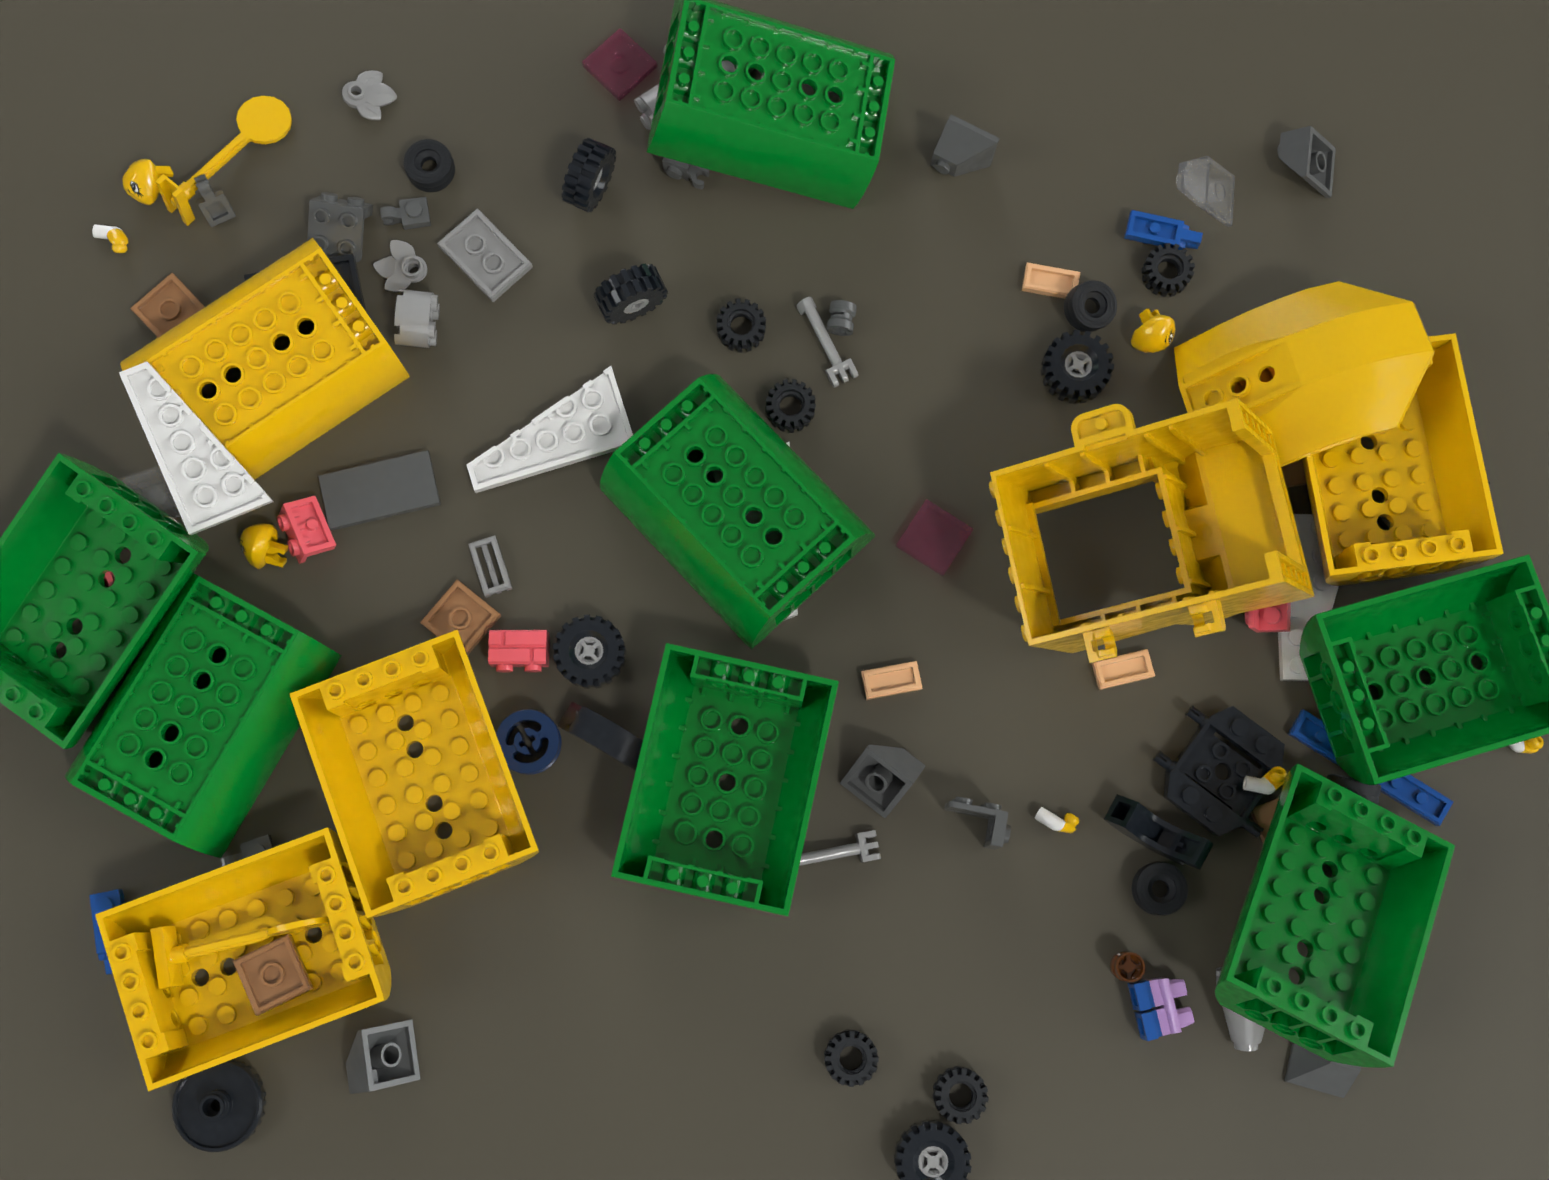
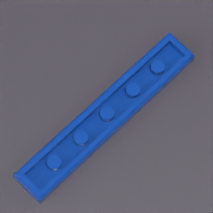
M1301 710L1287 734L1338 765L1323 721L1306 710ZM1411 775L1379 784L1383 794L1435 826L1442 824L1454 802Z

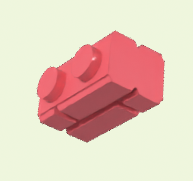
M489 630L488 664L491 667H496V672L502 673L513 672V667H524L525 672H542V667H549V632L547 630Z

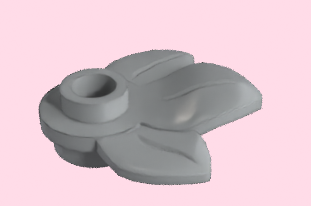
M373 70L361 73L356 81L348 82L342 89V98L346 104L352 108H357L359 114L369 120H381L380 107L389 105L397 100V95L391 87L382 83L383 73ZM356 91L360 95H353L351 92Z
M391 240L390 251L392 256L383 258L373 264L377 273L387 279L385 290L390 292H399V289L405 290L411 283L420 282L426 277L428 271L426 262L421 257L416 256L412 245L400 240ZM418 267L419 269L416 273H410L411 268Z

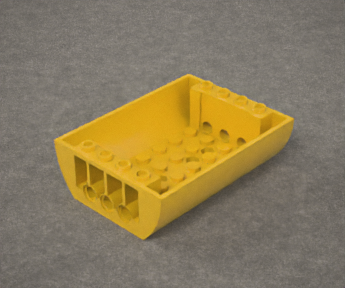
M314 238L306 241L120 362L122 371L144 362L150 363L254 480L410 377L388 342ZM305 320H310L314 323V330L308 335L299 332V325ZM280 336H286L290 339L289 347L283 351L275 348V340ZM231 368H239L241 378L234 383L228 382L226 379L227 371ZM206 384H214L217 388L216 395L210 399L202 396V388Z
M1456 333L1429 336L1435 353L1399 428L1394 427L1364 436L1373 441L1374 447L1371 450L1364 448L1361 444V438L1302 458L1327 584L1342 586L1450 572L1479 564L1504 554ZM1373 490H1379L1384 494L1385 500L1383 503H1377L1373 500ZM1378 517H1385L1389 520V530H1383L1378 526Z
M458 630L290 693L367 918L383 916L410 908L521 864L539 853L537 843ZM404 716H411L414 720L413 727L409 731H402L399 727V721ZM414 742H420L423 746V753L418 758H412L408 752L410 745ZM438 795L442 799V807L437 812H431L428 808V800L432 796ZM444 822H448L452 826V834L447 839H441L437 834L439 825Z
M328 827L95 914L148 1092L385 1001L391 992V969L374 918L366 917L339 836ZM318 917H328L329 924L319 927L322 931V937L317 943H312L308 939L309 929L289 933L293 938L314 989L260 1016L255 1015L237 970L234 974L228 975L225 973L223 965L228 958L236 960L287 934L271 936L261 942L191 958L189 962L181 963L183 986L159 989L150 929L161 926H175L178 945L188 944L190 946L249 931L267 930L275 926ZM200 969H205L209 974V980L204 986H200L195 980V975Z

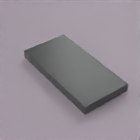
M428 450L318 476L328 526L331 531L441 505L431 456Z

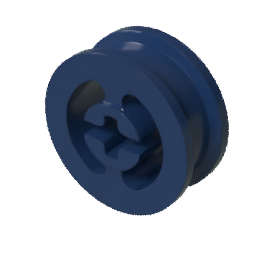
M520 710L512 713L503 720L496 733L509 769L521 774L533 775L547 770L555 763L561 751L562 739L557 725L548 716L539 711ZM525 722L541 724V730L538 732L530 728L524 729L530 738H535L532 746L536 752L539 753L545 739L549 740L546 753L539 760L532 763H521L516 759L518 753L533 756L528 747L522 746L526 742L522 733L518 732L514 737V744L509 745L510 735L513 730Z

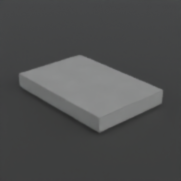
M478 208L437 243L438 247L492 302L497 300L533 268L532 263Z

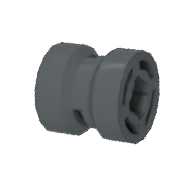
M832 301L829 309L831 318L827 321L826 330L831 334L839 336L852 335L854 330L852 319L856 316L857 306L849 301Z

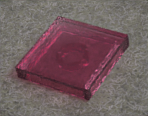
M621 28L582 61L583 67L619 101L657 68V62Z
M926 499L896 547L939 575L944 576L970 536L973 528Z

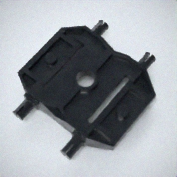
M1192 705L1185 715L1199 725L1188 745L1175 760H1171L1160 750L1152 759L1166 769L1164 798L1216 837L1236 828H1244L1258 838L1264 828L1251 820L1249 815L1264 794L1243 790V781L1245 776L1261 779L1273 767H1282L1285 744L1234 706L1208 716ZM1214 733H1219L1233 745L1238 747L1240 750H1242L1244 753H1246L1248 756H1250L1252 759H1254L1256 762L1262 765L1261 768H1257L1255 765H1253L1251 762H1249L1247 759H1245L1243 756H1241L1227 744L1222 742L1220 739L1214 736ZM1218 764H1222L1228 769V777L1225 780H1221L1215 775V767Z

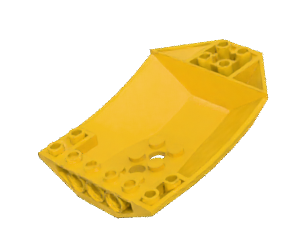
M1340 281L1308 288L1279 298L1223 322L1174 347L1178 386L1187 413L1238 398L1272 430L1281 467L1364 436L1394 427L1399 428L1435 353L1414 302ZM1266 368H1274L1275 375L1273 379L1269 382H1262L1260 379L1262 371ZM1245 380V389L1241 393H1235V385L1239 381Z

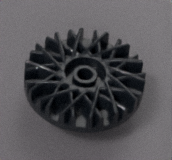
M232 1059L180 1080L172 1099V1117L178 1133L188 1144L206 1152H222L240 1145L256 1132L254 1130L261 1124L262 1121L260 1119L265 1115L263 1106L266 1105V1100H263V1097L266 1096V1092H262L261 1085H263V1082L258 1081L259 1075L253 1074L250 1070L251 1067L245 1066V1062H237ZM216 1100L220 1103V1110L215 1107Z

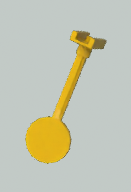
M258 96L244 102L238 110L236 118L241 133L187 182H182L178 186L162 174L155 182L167 210L173 213L178 208L184 224L190 225L195 220L188 201L196 194L195 191L198 189L194 178L205 174L207 179L211 178L249 142L266 145L276 143L284 138L291 129L292 118L289 108L283 101L271 96Z
M328 917L306 919L275 926L267 930L249 931L190 946L188 944L178 945L175 926H161L150 929L159 989L183 986L181 963L189 962L191 958L261 942L271 936L320 927L329 924Z

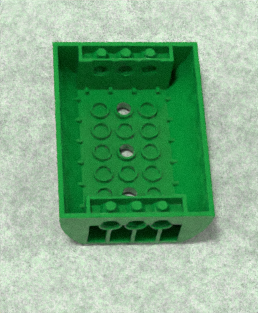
M1529 554L1318 613L1308 620L1303 629L1299 655L1336 762L1350 777L1366 785L1380 784L1549 734V605ZM1473 655L1478 656L1482 660V668L1480 670L1474 668L1471 663ZM1421 670H1425L1430 674L1431 681L1428 685L1423 684L1419 678ZM1369 685H1373L1378 689L1379 696L1376 700H1373L1370 695Z
M666 643L611 877L789 916L839 681ZM736 719H744L748 723V730L744 734L739 735L733 732L731 726ZM723 775H731L735 778L736 785L732 790L724 791L720 788L719 780ZM712 831H717L723 836V842L717 848H711L706 843V837Z

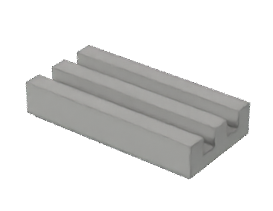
M494 535L469 543L468 545L484 596L487 598L493 594H500L505 590H512L513 588L497 537ZM492 543L504 584L501 585L499 584L487 546ZM478 547L482 548L494 587L492 588L488 587L476 549Z

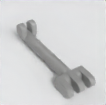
M812 297L802 299L797 304V309L800 315L806 313L832 365L825 373L833 388L839 386L835 376L837 374L843 383L849 381L845 372L847 369L853 379L858 377V372L851 358L842 362L816 310Z
M876 830L855 834L857 843L802 853L799 866L859 854L861 863L881 859L880 853L869 855L868 849L878 848V842H866V838L877 836Z

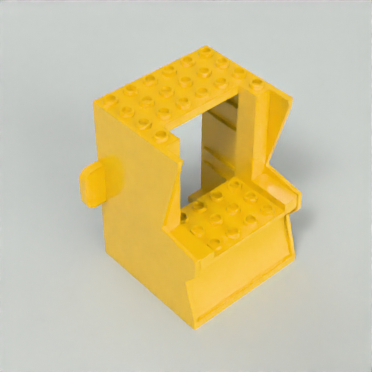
M1238 398L1136 428L1133 415L1128 408L1121 404L1108 405L1080 414L1073 420L1071 433L1075 447L990 472L992 481L989 482V489L992 497L996 499L998 510L995 511L998 525L1003 529L1002 547L1004 553L1009 556L1011 567L1008 568L1010 581L1016 587L1015 605L1017 611L1022 614L1024 624L1021 625V632L1024 641L1028 642L1029 646L1067 653L1086 650L1089 663H1095L1118 657L1115 643L1118 640L1175 624L1194 625L1193 631L1197 638L1225 631V618L1236 614L1315 597L1272 430ZM1151 481L1155 482L1157 495L1160 500L1163 499L1166 509L1162 511L1164 524L1167 528L1170 527L1172 539H1169V546L1173 556H1177L1179 567H1176V575L1181 585L1184 584L1185 588L1060 620L1036 514ZM1105 644V650H1098V646Z

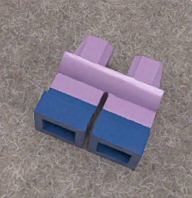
M1159 977L1127 983L1133 1009L1139 1011L1134 1013L1142 1040L1150 1041L1168 1034L1182 1032L1181 1028L1194 1023L1190 1007L1176 1009L1174 998L1187 995L1183 979Z

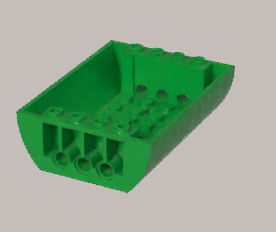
M675 0L646 152L854 209L864 195L879 162L895 58L892 54L715 0ZM722 61H730L734 65L735 71H726L722 67ZM751 68L757 69L761 73V79H753L749 75L748 70ZM802 84L810 85L814 90V95L805 94L802 90ZM828 92L837 93L840 102H832L828 98Z
M717 374L698 377L615 450L608 460L600 480V489L751 650L875 538V534ZM692 450H700L704 456L700 462L693 463L687 459L688 454ZM712 470H719L722 472L723 478L717 483H711L707 480V474ZM752 510L759 511L762 514L761 521L756 524L749 523L746 520L748 512ZM778 531L782 535V540L775 545L769 544L765 539L767 533Z
M58 453L0 538V703L63 749L74 747L209 551L206 541L196 534L189 535L184 525L116 477L79 459ZM124 548H128L131 552V558L127 563H123L120 559V553ZM111 571L115 576V581L112 586L107 587L104 583L105 573ZM76 619H79L83 625L79 634H75L72 630V624ZM61 642L66 646V654L62 658L58 657L56 653V647Z
M193 573L149 638L65 774V778L75 787L166 838L198 852L222 858L300 727L290 693L327 680L342 655ZM218 648H224L227 653L225 660L221 663L213 661L212 655ZM208 673L211 678L210 685L205 689H199L197 686L198 677ZM176 725L179 729V735L174 741L169 742L165 737V732L168 727ZM159 751L163 756V761L160 766L153 768L149 763V758L154 752Z
M1296 764L1289 770L1284 781L1215 988L1217 1001L1223 1007L1328 1061L1360 1067H1394L1455 845L1314 771ZM1323 863L1331 868V878L1324 874L1322 870ZM1315 889L1322 892L1324 896L1323 904L1316 901L1314 897ZM1298 942L1306 945L1308 950L1306 957L1299 954L1297 950ZM1290 968L1298 973V984L1291 982L1288 975Z

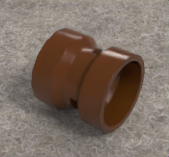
M1123 951L1113 956L1110 961V970L1118 980L1136 982L1145 973V963L1138 954Z

